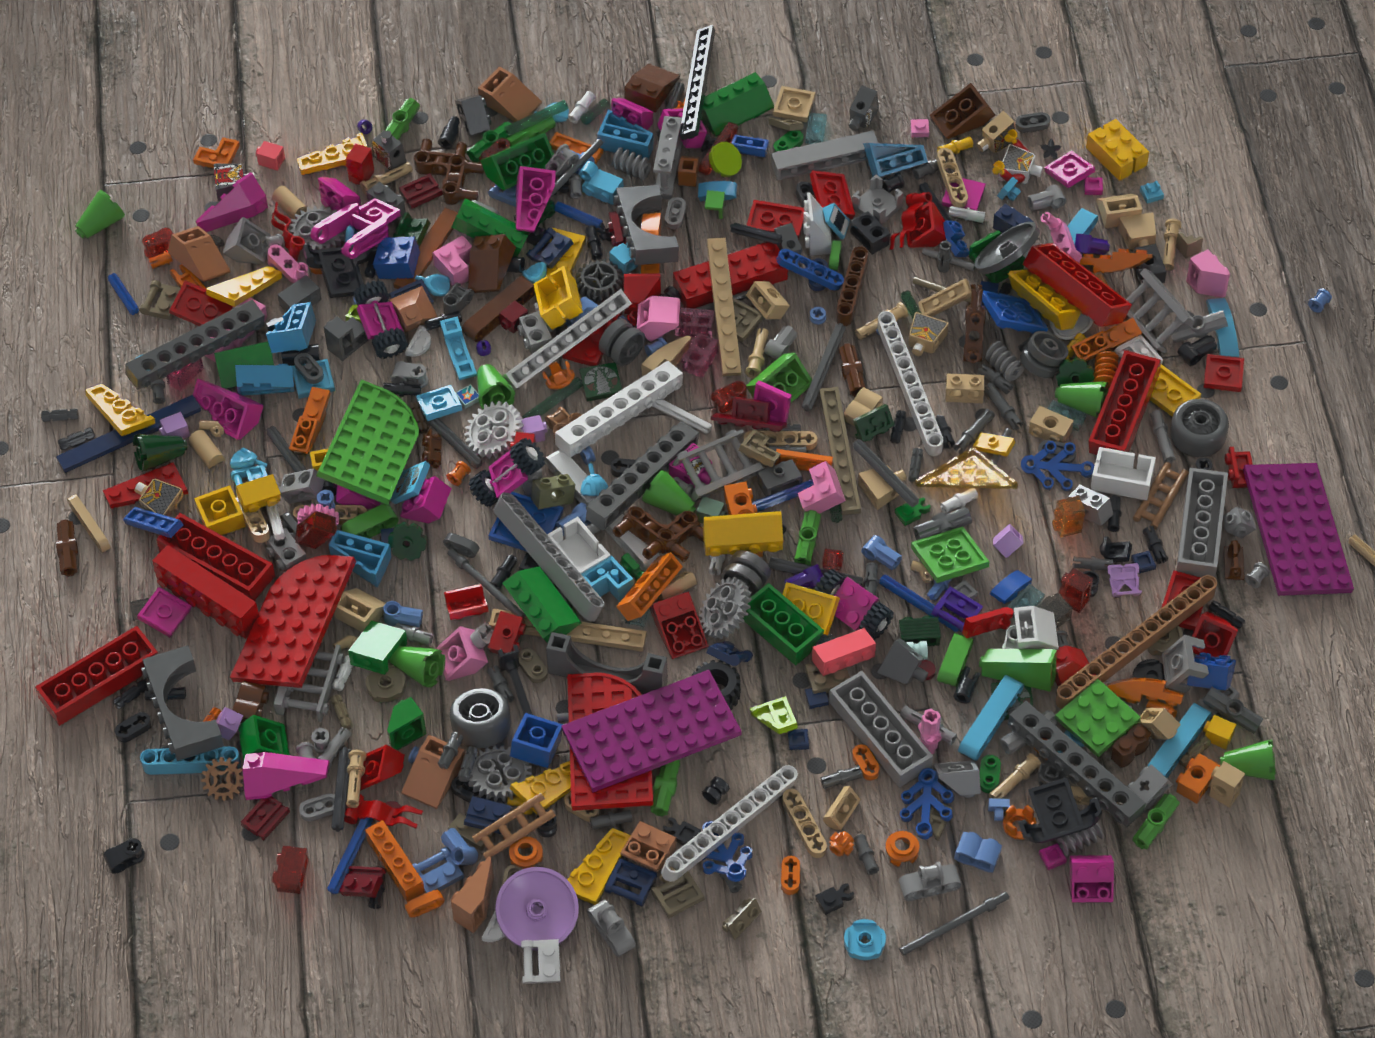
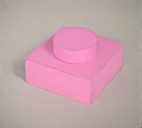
M911 119V138L929 137L928 119Z

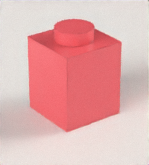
M264 141L261 147H258L256 150L258 165L278 171L285 160L283 146Z

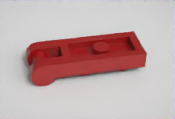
M1004 607L965 619L962 635L965 638H969L997 629L1007 630L1011 625L1010 619L1013 617L1014 611L1009 607Z

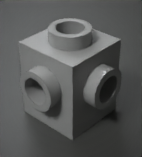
M1235 507L1223 515L1225 530L1230 534L1243 538L1256 530L1253 515L1247 510Z

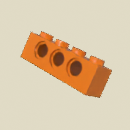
M746 481L724 485V499L729 515L757 513L756 505H752L751 501L753 499L752 489L748 488ZM763 551L756 553V555L763 557Z
M672 552L658 556L616 606L627 621L642 617L682 569L683 566Z
M382 820L365 829L368 844L406 902L424 894L423 880L384 821Z

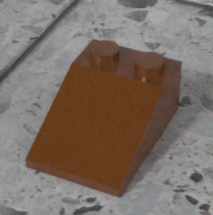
M648 64L633 74L625 85V99L656 113L679 80L680 75Z
M970 83L929 116L946 139H950L984 125L995 116V113L973 84Z
M505 234L475 237L470 250L468 289L474 290V293L497 292L500 290L516 248Z

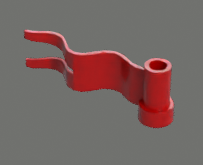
M930 192L910 193L906 196L905 201L909 208L903 211L901 216L903 228L900 233H894L891 236L889 250H893L898 234H900V248L904 247L905 234L915 231L917 227L916 211L924 203L932 201Z
M276 201L271 224L283 231L284 247L298 261L305 240L288 232L291 220L278 212V202ZM274 216H276V218H278L279 220L283 221L286 225L274 220Z
M360 794L359 806L356 808L348 807L345 810L344 822L356 824L358 818H373L379 822L383 820L386 826L402 823L417 828L418 824L405 817H393L398 816L402 812L422 815L423 810L409 805L393 808L379 800L365 801L364 796Z

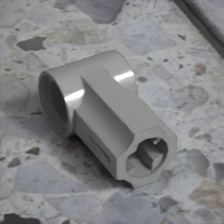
M1056 184L1049 186L1044 192L1028 196L1027 199L1031 211L1050 206L1057 209L1066 203L1063 192Z
M783 326L774 340L770 339L768 341L764 354L778 359L788 352V348L797 337V332L791 326Z

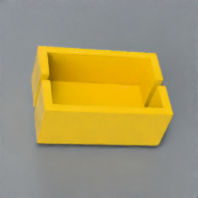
M1117 119L1103 125V129L1099 127L1090 132L1087 136L1086 149L1118 181L1130 176L1132 171L1135 173L1147 166L1149 151Z
M565 266L551 273V277L559 285V289L548 276L534 283L540 316L552 330L562 326L566 319L575 318L583 312L576 280Z

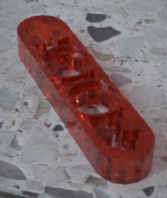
M728 122L712 147L720 142L732 143L734 135H737L739 126ZM712 147L699 166V172L707 176L713 170L709 161V153Z

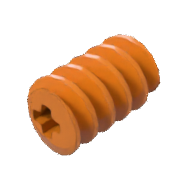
M1103 351L1095 357L1093 382H1108V385L1104 387L1108 388V391L1118 367V354L1112 351Z

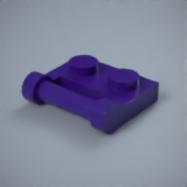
M950 586L931 614L935 617L939 616L959 628L962 633L964 622L945 612L942 608L945 607L966 619L979 615L983 606Z

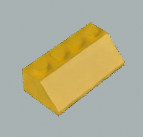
M1028 269L1015 270L1008 273L1011 286L1018 296L1026 299L1031 307L1040 311L1042 316L1053 322L1057 329L1067 330L1074 328L1081 314L1080 309L1069 304L1065 297L1055 293L1051 286L1044 284L1041 278L1030 273Z
M781 511L704 517L703 537L705 556L733 555L739 550L749 551L754 554L761 551L777 552L783 550Z

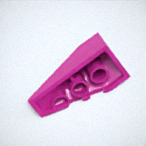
M520 166L516 187V230L535 231L554 190L556 171Z
M251 172L232 185L234 188L227 195L224 193L216 206H210L196 220V225L205 232H209L239 222L242 217L246 219L254 217L268 208L266 195Z
M197 378L193 396L202 408L213 416L212 419L220 423L224 428V433L237 440H241L259 423L264 405Z
M267 752L246 754L243 764L246 800L268 798L272 796L273 792L282 789L286 792L290 790L291 786L300 783L306 785L327 778L329 760Z

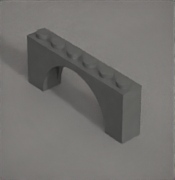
M659 185L616 188L613 203L616 206L618 216H620V226L623 227V236L626 237V246L629 248L630 258H633L635 265L678 262L679 245L676 236L654 235L640 229L634 223L635 219L645 213L661 210L662 193Z
M554 632L550 635L546 647L548 674L567 677V674L607 673L631 683L641 694H646L668 684L667 657L648 653L646 660L638 666L630 668L611 667L598 663L582 654L573 644L571 636Z
M189 645L142 659L144 667L141 668L144 679L148 678L149 680L146 683L149 694H154V697L151 698L155 709L159 708L160 712H157L160 724L164 723L165 725L162 728L165 739H170V742L167 743L171 754L175 753L177 761L223 747L222 735L216 719L206 722L184 720L173 714L166 706L168 694L173 686L185 676L196 672Z

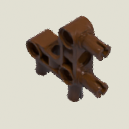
M423 139L420 151L414 155L416 172L425 175L430 173L431 175L446 176L443 179L442 190L444 202L448 205L457 204L459 201L465 200V198L470 201H477L478 190L463 189L466 174H484V169L481 163L469 162L466 159L467 144L463 142L457 143L455 154L431 151L432 141L430 139Z
M971 284V303L966 304L965 310L966 337L963 361L970 363H982L985 306L982 302L983 285L977 284V292L976 284ZM977 331L980 334L979 338L976 340L970 339V332Z
M632 506L629 508L628 513L623 516L622 522L614 526L612 530L613 534L618 538L630 531L645 542L648 546L643 549L642 555L648 560L657 553L666 554L672 552L674 556L685 562L689 558L690 552L680 544L690 536H694L704 543L703 527L697 521V515L692 511H684L677 515L670 524L664 525L653 519L642 508Z

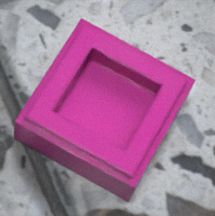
M1084 178L1085 195H1103V178Z
M1058 843L1039 850V855L1048 870L1067 862Z

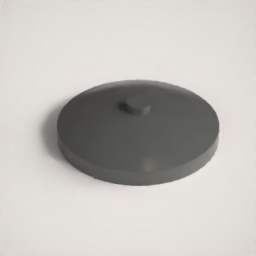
M1024 222L1000 234L977 256L974 265L979 273L990 274L1018 260L1036 242L1040 234L1039 228L1034 222Z

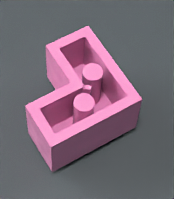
M463 235L433 252L434 266L442 275L450 279L452 286L457 282L462 285L469 279L467 264H469L472 245Z
M824 461L809 469L814 485L798 493L802 508L806 512L814 510L820 514L846 501L833 467Z

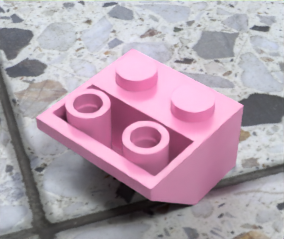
M1207 249L1190 258L1186 282L1198 294L1220 298L1225 297L1230 273L1219 262L1217 256Z
M651 296L638 304L637 328L645 334V337L650 342L679 326L680 299Z

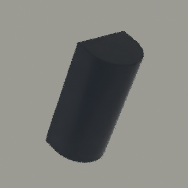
M310 344L308 348L301 351L281 352L282 363L289 366L295 365L294 359L300 353H308L315 361L320 360L319 344Z

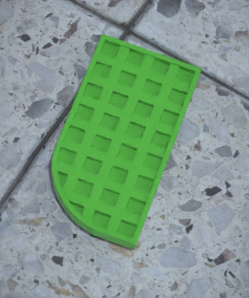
M361 379L316 476L388 505L418 437L419 427L412 410L394 393Z

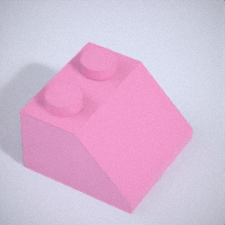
M460 626L435 648L441 650V654L445 655L443 673L447 681L475 674L488 663L484 648L478 649L471 641L470 636L475 630Z

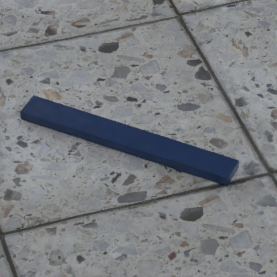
M190 395L148 414L147 416L151 415L155 418L154 425L121 436L115 429L56 456L57 461L64 473H67L133 443L134 435H150L159 431V428H161L160 420L181 412L184 419L201 412V407L195 397Z

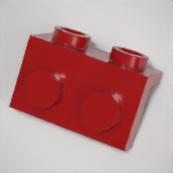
M1234 446L1229 447L1228 453L1224 457L1225 464L1229 468L1228 481H1231L1232 488H1248L1243 467L1244 465H1253L1250 451L1235 452Z
M481 584L444 592L450 620H460L467 616L481 615L489 612Z

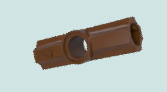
M847 343L839 348L843 379L847 382L849 394L856 397L858 392L865 387L861 361H858L855 345Z
M65 519L57 523L58 541H56V548L60 561L61 575L69 577L74 576L78 572L76 556L78 555V546L75 538L74 523Z

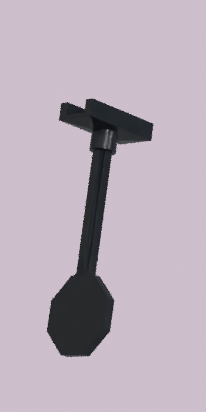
M513 645V652L503 654L502 649L498 650L500 672L507 671L510 674L523 714L533 715L518 674V646Z

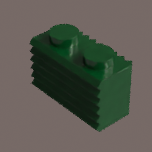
M926 615L922 618L913 619L912 617H905L899 620V638L904 642L912 641L918 644L920 641L926 640L929 647L940 645L941 634L938 617Z

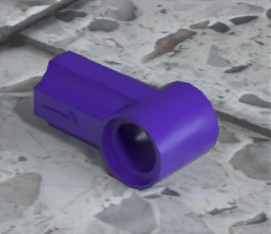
M1076 234L1075 248L1081 254L1106 255L1109 251L1110 245L1108 240L1093 238L1092 235Z
M817 564L803 570L800 574L784 580L785 584L788 582L811 589L817 587V582L824 576Z

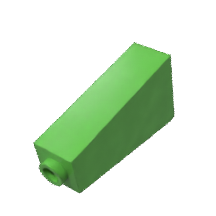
M987 649L985 656L980 658L979 667L982 668V676L1002 680L1005 675H1008L1023 683L1024 686L1050 692L1056 679L1057 650Z

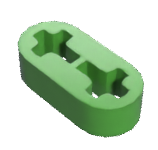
M832 240L829 269L838 271L842 241Z

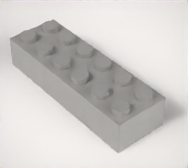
M1197 468L1189 469L1176 571L1200 578L1205 575L1215 578L1228 473Z
M863 671L830 689L829 703L860 741L869 747L875 759L899 788L917 778L923 769L932 768L933 755Z

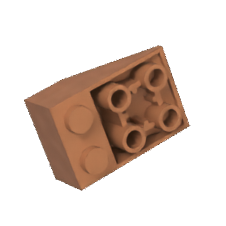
M498 67L478 87V94L485 98L487 107L520 125L542 104V101L514 74L501 67Z
M199 226L171 235L168 253L203 282L230 273L231 270L212 237Z
M428 735L418 751L401 794L437 809L450 789L452 780L458 776L465 755L464 749L458 748V754L453 758L449 768L441 769L438 761L443 753V746L447 745V742Z
M490 856L485 861L480 862L473 876H469L464 882L463 888L455 892L451 898L454 921L472 933L479 928L487 917L494 880L492 858Z

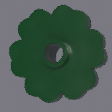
M1075 357L1072 361L1066 359L1059 365L1060 372L1056 374L1059 387L1061 384L1084 383L1094 380L1092 366L1087 365L1085 359Z
M402 522L395 525L393 532L388 536V544H390V548H393L392 554L400 560L405 558L409 561L418 559L422 551L427 547V537L422 535L423 528L416 523L408 525V523Z

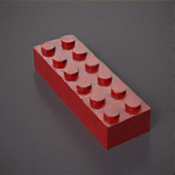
M765 242L728 254L732 295L749 290L755 281H769L771 284L788 280V269L780 266L776 260L780 252L777 245ZM709 261L673 272V287L680 293V301L686 312L714 302Z
M1054 243L1032 246L1023 262V265L1028 268L1030 273L1041 278L1044 284L1051 286L1055 293L1065 297L1067 302L1080 309L1083 315L1089 316L1097 326L1104 327L1123 323L1132 306L1131 303Z
M1124 350L1089 438V453L1097 455L1099 447L1124 452L1130 451L1161 372L1160 359Z
M182 513L175 517V519L181 520L184 524L172 538L160 535L156 539L159 552L167 545L171 546L254 601L275 577L273 563Z
M169 545L152 560L157 583L161 587L170 589L176 597H182L192 607L200 609L205 616L214 618L220 626L229 628L234 635H240L247 639L255 620L259 616L257 603Z
M135 626L35 686L38 698L60 726L143 676L141 668L144 667L142 659L158 655V652L139 627Z

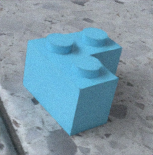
M612 555L581 574L600 597L610 591L619 602L634 585V579Z

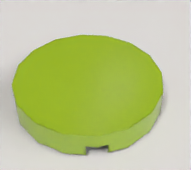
M720 142L714 145L709 153L710 165L716 173L721 174L720 176L731 177L741 169V154L733 144Z

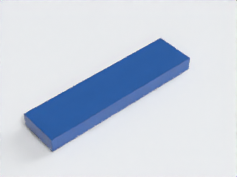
M134 507L123 518L127 525L172 538L184 525L179 519L139 507Z

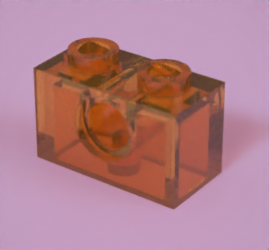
M1075 496L1058 500L1056 509H1054L1055 517L1052 520L1054 531L1058 532L1060 538L1082 533L1085 509L1080 497Z

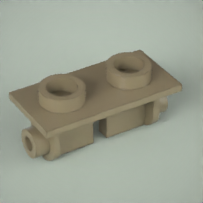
M755 897L744 900L735 910L738 915L731 914L723 922L722 929L727 933L730 931L734 940L762 912Z

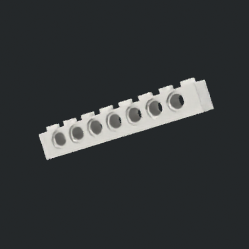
M620 289L504 374L503 377L516 390L632 303L622 289Z
M666 361L556 431L555 445L570 458L580 453L603 436L610 434L617 427L624 425L631 418L638 416L645 409L652 407L656 399H664L673 391L678 390L682 386L683 372L669 361Z

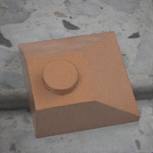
M423 286L389 300L394 306L405 333L419 327V325H424L427 320L438 318Z

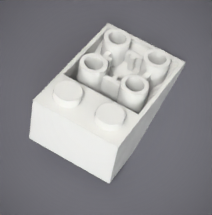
M807 193V200H804V211H807L804 212V223L806 224H803V231L807 237L805 238V248H809L810 256L830 254L832 246L829 225L825 222L823 208L811 193Z

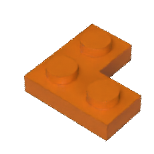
M222 137L216 150L199 147L193 159L194 164L214 168V164H231L240 146L239 141Z

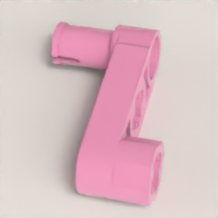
M1045 212L1046 215L1042 214L1041 221L1049 226L1054 244L1080 263L1082 255L1076 250L1066 223L1059 218H1055L1049 212Z
M272 245L268 248V265L276 267L291 283L294 284L304 276H308V266L306 263H298L280 245ZM285 264H290L291 268H285Z

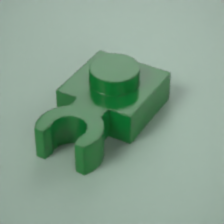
M920 498L919 503L914 507L905 503L895 508V514L902 524L907 526L921 519V513L926 514L930 512L931 506L930 504L925 507L921 506L925 504V498Z
M628 552L621 557L620 565L632 578L634 577L638 581L644 573L640 569V565Z

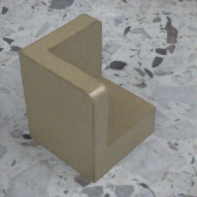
M1180 232L1177 236L1176 247L1186 259L1201 252L1203 238L1201 236L1194 238L1192 235L1185 237Z

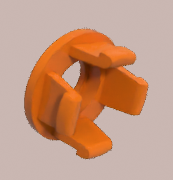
M557 361L549 364L552 374L550 377L547 376L545 371L542 372L543 378L546 379L547 388L562 389L572 382L575 373L569 369L570 364L568 361H565L567 369L564 370Z
M1014 805L1010 806L1006 810V815L1003 819V829L1006 834L1018 840H1023L1024 838L1022 832L1017 831V828L1012 825L1013 822L1026 820L1028 824H1037L1034 817L1035 811L1028 805L1024 809H1016Z
M897 831L887 838L885 848L891 859L890 863L900 867L902 862L910 861L913 864L916 861L919 852V841L912 833ZM902 839L910 847L907 850H899L896 848L895 842Z
M523 837L510 845L509 857L511 864L526 869L534 867L538 862H542L543 849L540 842L532 837ZM519 847L520 849L533 847V852L528 856H522L518 852Z

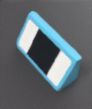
M832 203L823 208L825 222L843 240L850 221L835 203Z

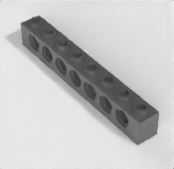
M252 299L126 363L125 374L137 390L142 387H148L152 382L163 379L174 371L181 370L187 364L195 363L201 357L210 355L221 347L228 346L232 341L238 338L242 339L248 333L261 329L264 326L265 315Z
M683 421L679 422L676 426H672L665 436H661L653 447H649L642 457H638L630 468H626L618 479L615 478L606 490L603 489L594 501L591 500L587 504L586 519L604 531L645 493L646 489L649 490L650 483L661 470L669 471V464L677 457V454L687 449L692 443L698 444L699 432Z
M1025 701L1009 715L1008 726L1014 733H1018L1044 759H1048L1058 771H1062L1068 776L1069 780L1083 789L1088 797H1097L1100 807L1111 813L1118 823L1128 827L1144 813L1146 803L1029 702Z

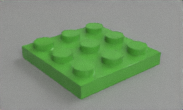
M963 526L911 542V549L936 583L989 567V560Z
M1099 679L1094 681L1055 714V719L1097 757L1141 721V717Z

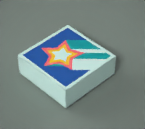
M471 384L455 392L465 409L479 402L478 393Z

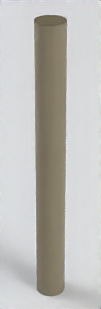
M918 277L913 279V284L936 292L947 288ZM971 297L964 301L971 303Z

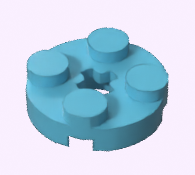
M857 920L845 931L844 946L851 958L859 960L876 959L881 956L885 948V932L872 920ZM863 936H867V939L871 940L867 943L860 942Z

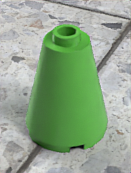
M102 190L97 192L75 225L77 228L75 232L82 239L84 237L87 239L123 219L125 215L119 205L110 199L111 197Z
M490 364L482 365L477 370L478 399L481 408L484 409V404L490 407L491 402L496 405L498 401L502 404L504 402H507L509 405L513 404L514 388L494 366Z
M1108 382L1061 384L1060 387L1056 388L1055 398H1058V403L1098 418L1108 393V388H1104L1108 385Z
M661 470L650 483L649 490L646 489L642 497V501L676 516L684 511H692L693 513L696 511L694 507L696 503L665 470Z
M399 646L390 657V663L422 686L429 688L438 683L436 680L438 675L442 676L444 672L445 655L441 654L442 651L439 649Z
M1266 740L1224 752V756L1220 757L1221 764L1225 761L1244 772L1245 776L1276 780L1275 753L1272 748L1274 747L1273 740Z

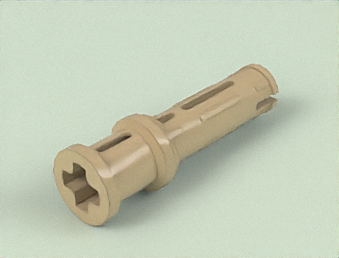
M406 162L382 175H374L372 179L366 182H360V187L367 196L366 191L376 183L381 182L383 185H386L412 173L413 169L410 163Z
M1168 219L1165 222L1166 232L1164 233V240L1166 243L1163 263L1167 271L1174 269L1177 236L1181 228V221L1178 219Z
M901 302L897 303L896 307L885 310L893 313L896 321L902 317H908V311ZM878 318L855 330L859 340H863L876 332Z
M761 328L757 330L753 353L748 358L749 366L746 368L745 374L752 379L762 372L761 367L765 363L763 355L769 331L765 328H762V333Z
M357 749L350 751L348 756L350 765L347 767L349 785L346 805L351 808L359 806L361 776L365 773L364 761L367 756L364 751Z
M1029 753L1027 759L1021 764H1017L1014 772L989 793V797L1002 799L1022 780L1029 779L1030 774L1035 769H1039L1041 765L1040 760L1034 754Z

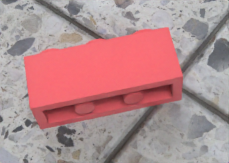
M863 628L814 646L812 649V662L820 673L825 676L875 657L876 643L866 629Z

